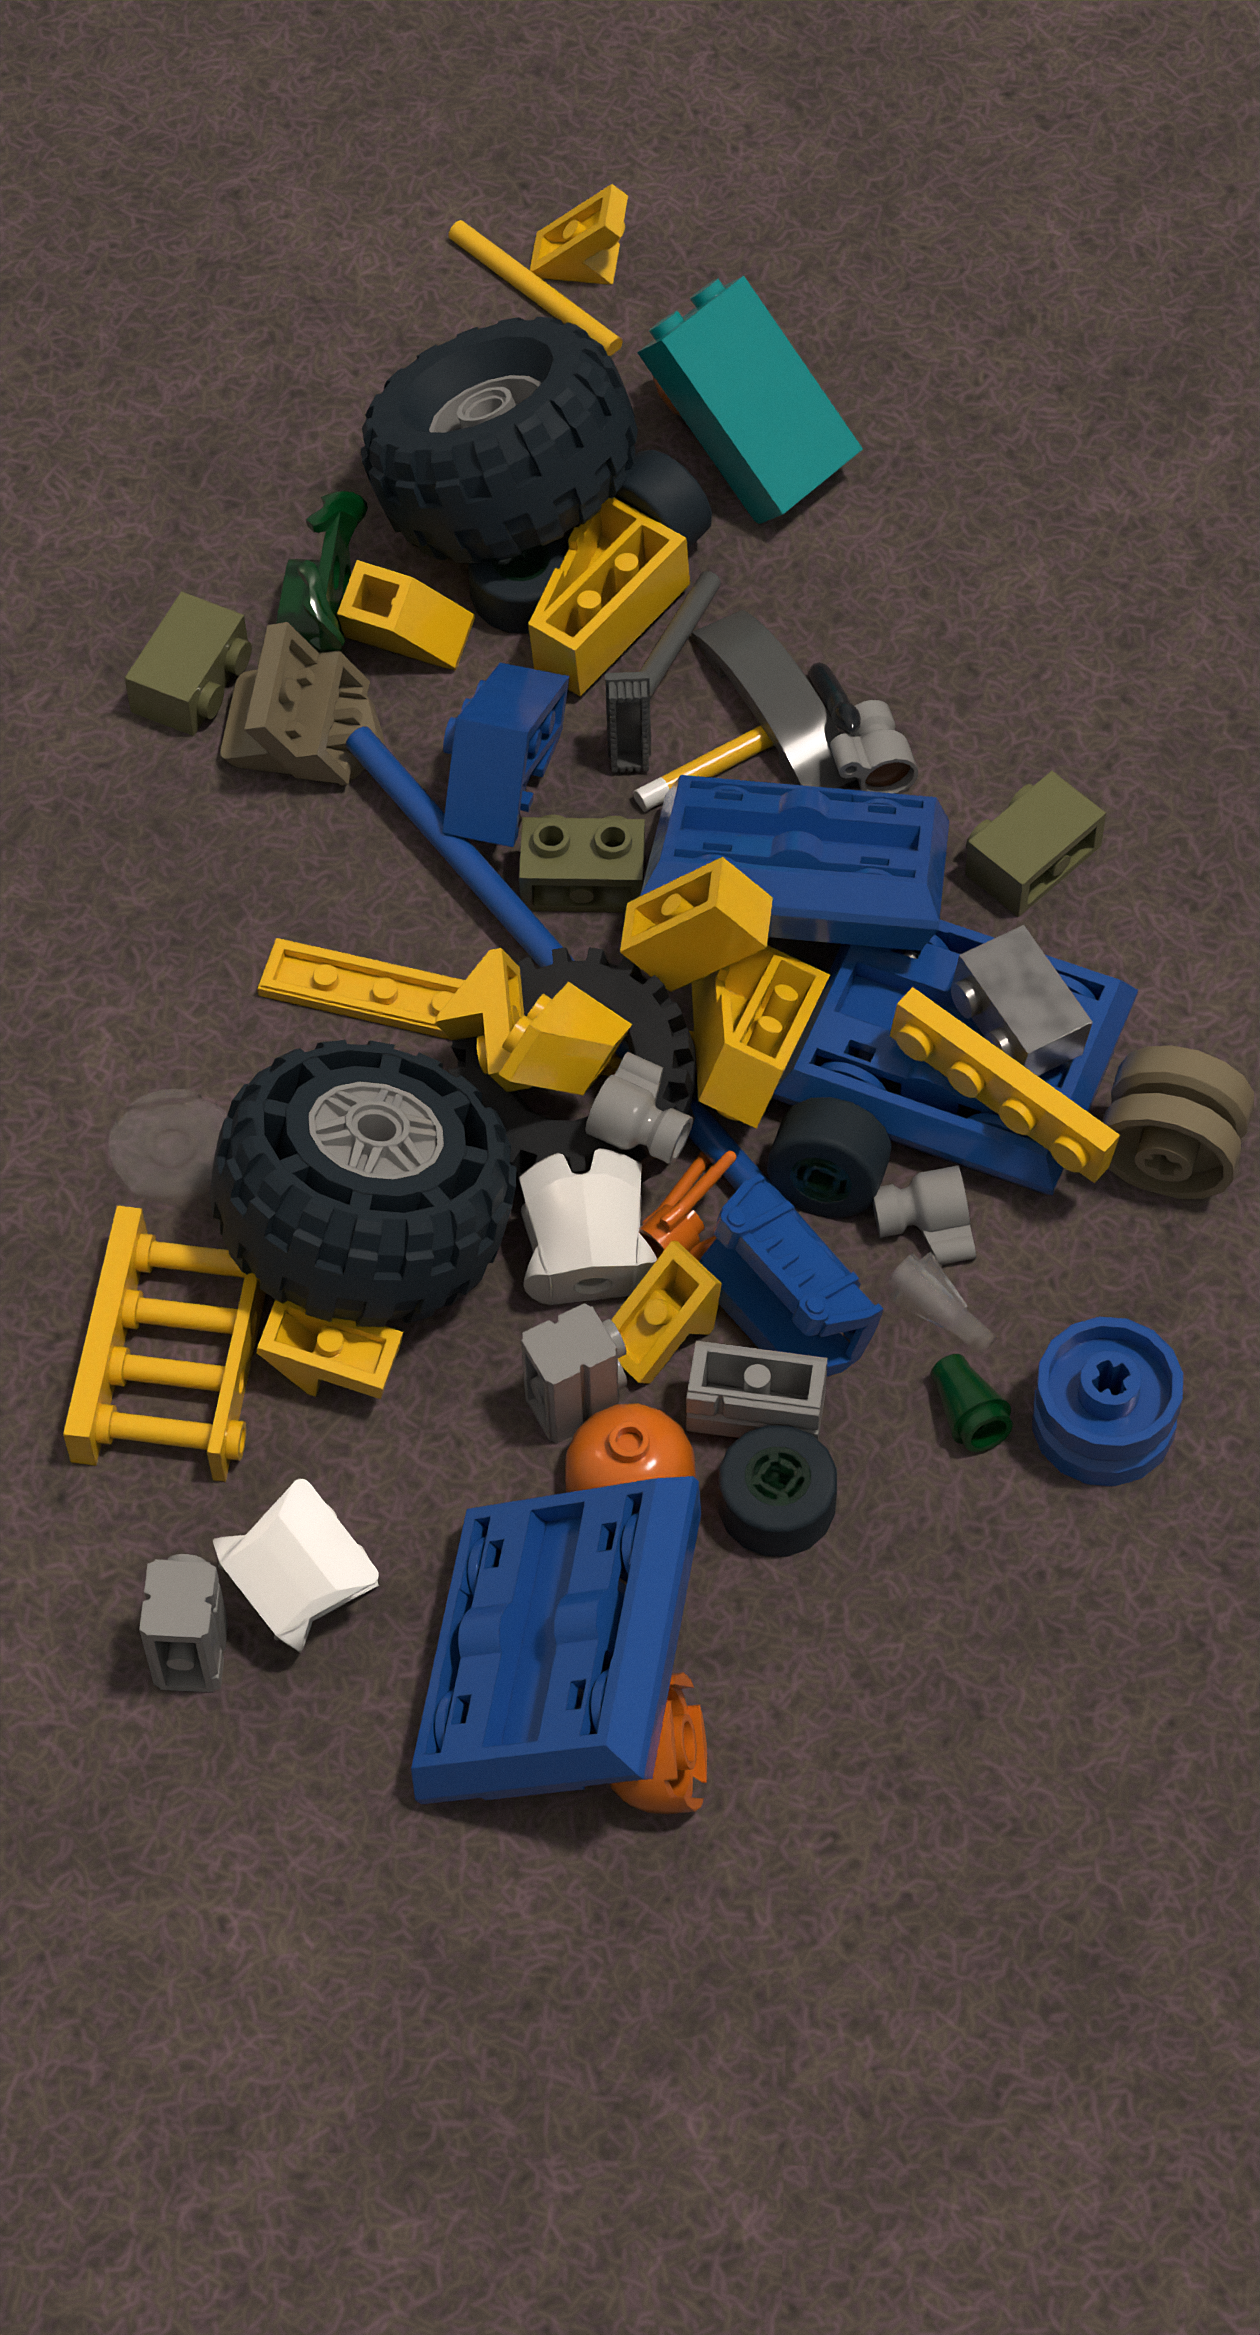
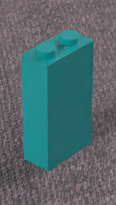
M743 275L726 285H723L720 279L717 278L690 297L695 307L682 317L679 311L676 310L655 324L649 330L654 340L637 353L756 523L761 524L783 515L863 450V448L745 276Z

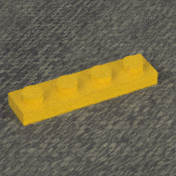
M912 987L897 1003L890 1037L897 1042L900 1049L906 1055L917 1061H925L946 1076L953 1088L960 1094L969 1098H976L992 1109L1013 1132L1031 1137L1049 1150L1053 1158L1063 1168L1071 1172H1079L1093 1183L1109 1168L1120 1137L1117 1132Z

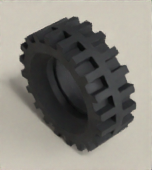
M565 947L552 949L553 964L535 969L530 956L517 962L522 973L521 985L525 1016L528 1015L543 993L553 999L566 983L570 982L633 1024L624 1037L630 1053L663 1067L661 1085L655 1104L656 1107L662 1111L670 1108L676 1109L693 1117L694 1123L695 1115L691 1108L693 1097H698L695 1045L677 1002H672L665 985L655 975L648 980L642 975L640 968L625 956L619 965L609 963L603 949L589 947L586 961H572ZM478 1036L453 1040L451 1048L458 1063L457 1068L449 1069V1073L456 1078L460 1075L465 1077L483 1093L482 1104L486 1107H492L497 1111L506 1129V1136L512 1146L510 1165L517 1167L516 1178L537 1162L556 1153L564 1155L572 1173L584 1174L590 1171L594 1152L599 1148L625 1154L642 1164L641 1184L652 1177L647 1164L655 1157L650 1155L647 1146L638 1144L634 1148L625 1150L586 1134L585 1128L588 1116L575 1121L551 1120L534 1112L521 1098L519 1090L506 1092L489 1074L483 1073L477 1055Z

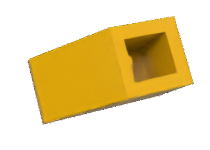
M356 560L337 612L346 638L454 671L458 667L475 619L473 613L417 579Z
M567 982L553 999L543 993L528 1015H523L515 1024L502 1045V1048L511 1054L498 1075L509 1082L584 1095L602 1074L633 1024L570 982Z

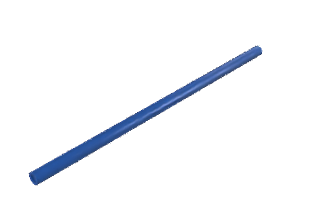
M367 726L356 729L348 737L346 748L540 968L553 964L552 949L564 947L467 838L442 833L445 813L373 731ZM624 1039L615 1052L621 1060L627 1052H630L628 1044ZM693 1097L691 1108L695 1115V1120L688 1137L713 1165L727 1151H733L736 1154V1160L724 1172V1178L737 1191L745 1180L760 1173L765 1177L764 1184L781 1203L786 1202V1198L773 1186L771 1181L696 1097ZM795 1210L802 1226L807 1230V1232L811 1236L818 1238L820 1241L824 1243V1241L817 1235V1233ZM828 1247V1249L833 1254L838 1266L841 1269L850 1272L847 1269V1267L840 1261V1259ZM858 1282V1283L856 1284V1285L858 1286V1288H860V1285H861L860 1282Z

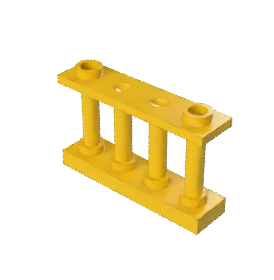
M116 1207L63 1432L71 1463L97 1466L101 1444H112L115 1438L207 1450L212 1479L226 1482L230 1460L240 1461L245 1448L246 1422L239 1421L266 1295L260 1289V1279L253 1273L248 1275L243 1273L229 1255V1250L158 1242L155 1235L147 1233L142 1208ZM153 1267L240 1277L244 1278L238 1309L144 1298L143 1292L137 1290L141 1272L150 1273ZM140 1323L232 1334L226 1366L130 1354V1349L124 1347L128 1328L138 1329ZM128 1380L220 1392L213 1424L117 1412L116 1405H111L115 1385L125 1386Z

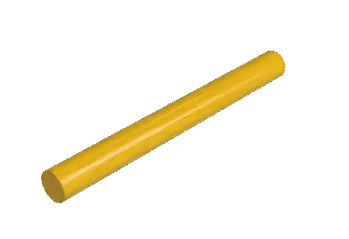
M459 220L453 224L448 234L450 240L556 319L561 320L563 324L568 322L585 330L590 338L603 345L608 356H612L621 348L622 338L467 223Z

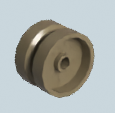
M1169 1045L1147 1046L1129 1053L1118 1067L1111 1090L1112 1104L1105 1111L1102 1120L1105 1125L1120 1135L1108 1169L1128 1184L1177 1199H1205L1223 1193L1234 1180L1241 1156V1139L1247 1134L1254 1110V1091L1246 1078L1225 1061L1199 1050Z

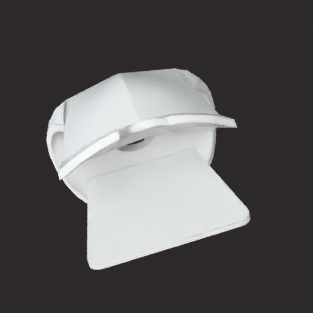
M599 1148L594 1152L590 1171L584 1174L572 1173L564 1155L556 1153L537 1162L518 1177L525 1204L521 1208V1215L533 1250V1255L524 1278L525 1291L531 1298L551 1306L554 1304L630 1296L657 1260L653 1250L639 1233L642 1197L640 1195L642 1164L625 1154Z
M305 1479L294 1481L246 1535L213 1539L220 1563L218 1567L228 1573L275 1634L274 1639H280L300 1653L304 1648L313 1621L379 1586L378 1571L369 1560L363 1547L355 1542L337 1519L333 1509L323 1501L312 1485Z

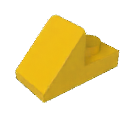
M610 184L536 233L530 271L541 279L613 284L620 247L618 241L625 230L624 218L628 195L615 185Z
M502 948L492 949L486 953L439 1012L435 1019V1024L452 1040L478 1036L477 1055L480 1067L484 1074H489L506 1092L531 1088L530 1085L509 1082L498 1075L511 1054L502 1048V1045L515 1024L524 1015L520 967Z
M671 1241L611 1319L620 1332L626 1347V1355L618 1358L621 1366L638 1383H651L689 1334L709 1335L714 1329L722 1283L678 1241Z
M275 1299L256 1353L309 1395L316 1397L320 1383L323 1380L378 1399L382 1398L401 1345L402 1331L386 1326L358 1327L356 1326V1321L332 1318V1321L328 1322L306 1315L305 1308L288 1300L283 1304Z

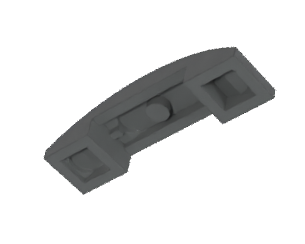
M740 610L691 633V638L720 679L728 677L778 749V764L793 785L847 789L858 784L857 777L843 778L838 772L830 749V742L840 733L821 699L791 655L760 621L745 610Z

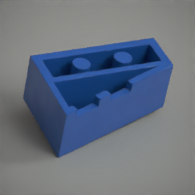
M499 663L486 680L479 681L475 695L471 699L466 698L464 700L461 712L456 718L451 717L449 719L444 735L443 751L452 756L442 833L514 847L519 833L520 811L529 812L533 802L534 793L526 792V786L531 775L544 776L563 729L569 676Z

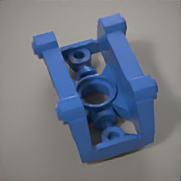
M759 1173L745 1180L722 1207L714 1229V1235L717 1238L703 1254L699 1262L722 1283L719 1297L720 1306L759 1349L828 1358L826 1377L841 1373L861 1358L876 1331L883 1308L879 1303L874 1305L856 1285L859 1282V1277L854 1271L850 1273L838 1266L828 1247L818 1238L811 1236L802 1226L794 1206L789 1201L781 1203L764 1184L765 1177Z

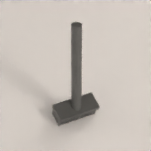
M704 571L699 575L639 672L605 673L608 757H611L612 772H618L619 769L620 772H625V769H628V772H633V769L635 771H641V769L649 771V756H651L650 699L720 588L721 581L715 573Z

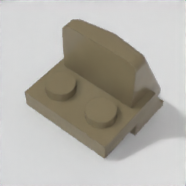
M288 622L267 625L262 652L258 657V670L243 672L235 682L220 749L221 756L230 765L237 768L291 774L299 779L338 783L341 786L348 785L349 780L358 777L365 769L346 748L348 737L356 729L367 726L385 744L375 705L367 695L370 681L340 651L318 653Z

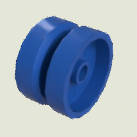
M1096 1317L1074 1323L1051 1340L1039 1362L1037 1385L1033 1401L1032 1431L1041 1453L1061 1473L1085 1484L1118 1486L1146 1476L1163 1462L1176 1433L1177 1418L1183 1399V1372L1174 1350L1154 1330L1125 1318Z

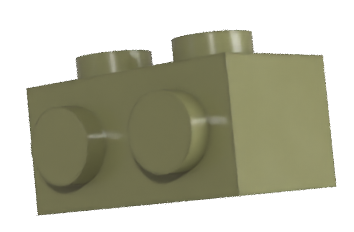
M561 815L522 817L519 869L520 899L531 911L626 913L627 903L640 897L645 877V819H627L622 816L566 818Z

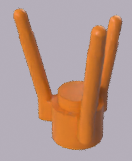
M701 1151L660 1206L642 1221L639 1233L649 1244L657 1259L671 1241H678L690 1254L700 1261L703 1254L717 1237L714 1235L700 1242L699 1234L705 1230V1226L692 1208L735 1162V1152L727 1151L698 1180L711 1163Z

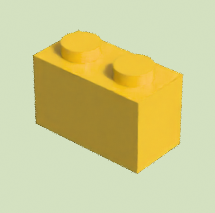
M721 857L628 902L620 953L649 976L655 975L665 985V988L672 992L767 948L773 897L724 857Z

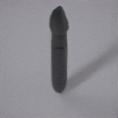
M814 663L810 668V679L822 702L831 714L833 723L840 730L848 733L856 732L861 725L859 710L850 703L833 671L824 663Z

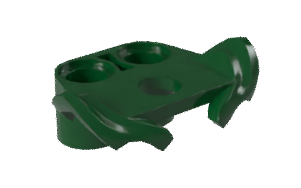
M349 491L333 492L321 497L323 507L306 519L307 527L314 533L325 532L321 559H289L285 570L276 624L288 622L318 653L342 652V646L345 642L337 612L351 577L349 542L355 528L363 520L368 510L367 502L363 497Z

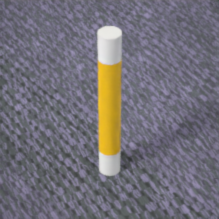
M760 725L634 790L635 801L646 812L664 803L665 795L680 775L712 778L774 746V744Z

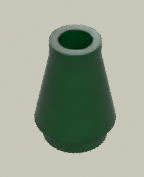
M961 1354L948 1355L933 1366L930 1376L937 1386L954 1441L965 1445L971 1452L987 1451L1004 1441L1013 1427L1012 1420L1010 1419L1011 1407L1009 1403L969 1365Z

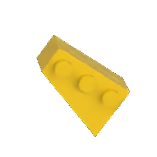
M615 497L608 498L601 505L600 512L585 524H580L579 528L574 527L568 539L569 549L559 569H554L528 623L534 669L569 676L568 690L578 696H581L690 585L687 538Z
M767 945V948L758 951L752 956L745 957L709 974L705 978L691 982L698 1101L716 1109L719 1114L728 1119L741 1121L757 1129L830 974Z

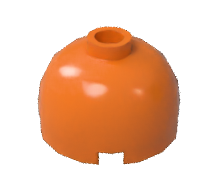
M639 1403L616 1404L592 1414L576 1430L565 1457L566 1493L655 1478L687 1476L696 1478L695 1454L682 1426L665 1412Z
M684 1672L672 1673L653 1779L610 1784L612 1790L628 1805L647 1813L674 1814L695 1812L702 1806L704 1798L692 1797L693 1777L702 1783H707V1742L704 1719L700 1705H686L681 1689L694 1688V1685Z

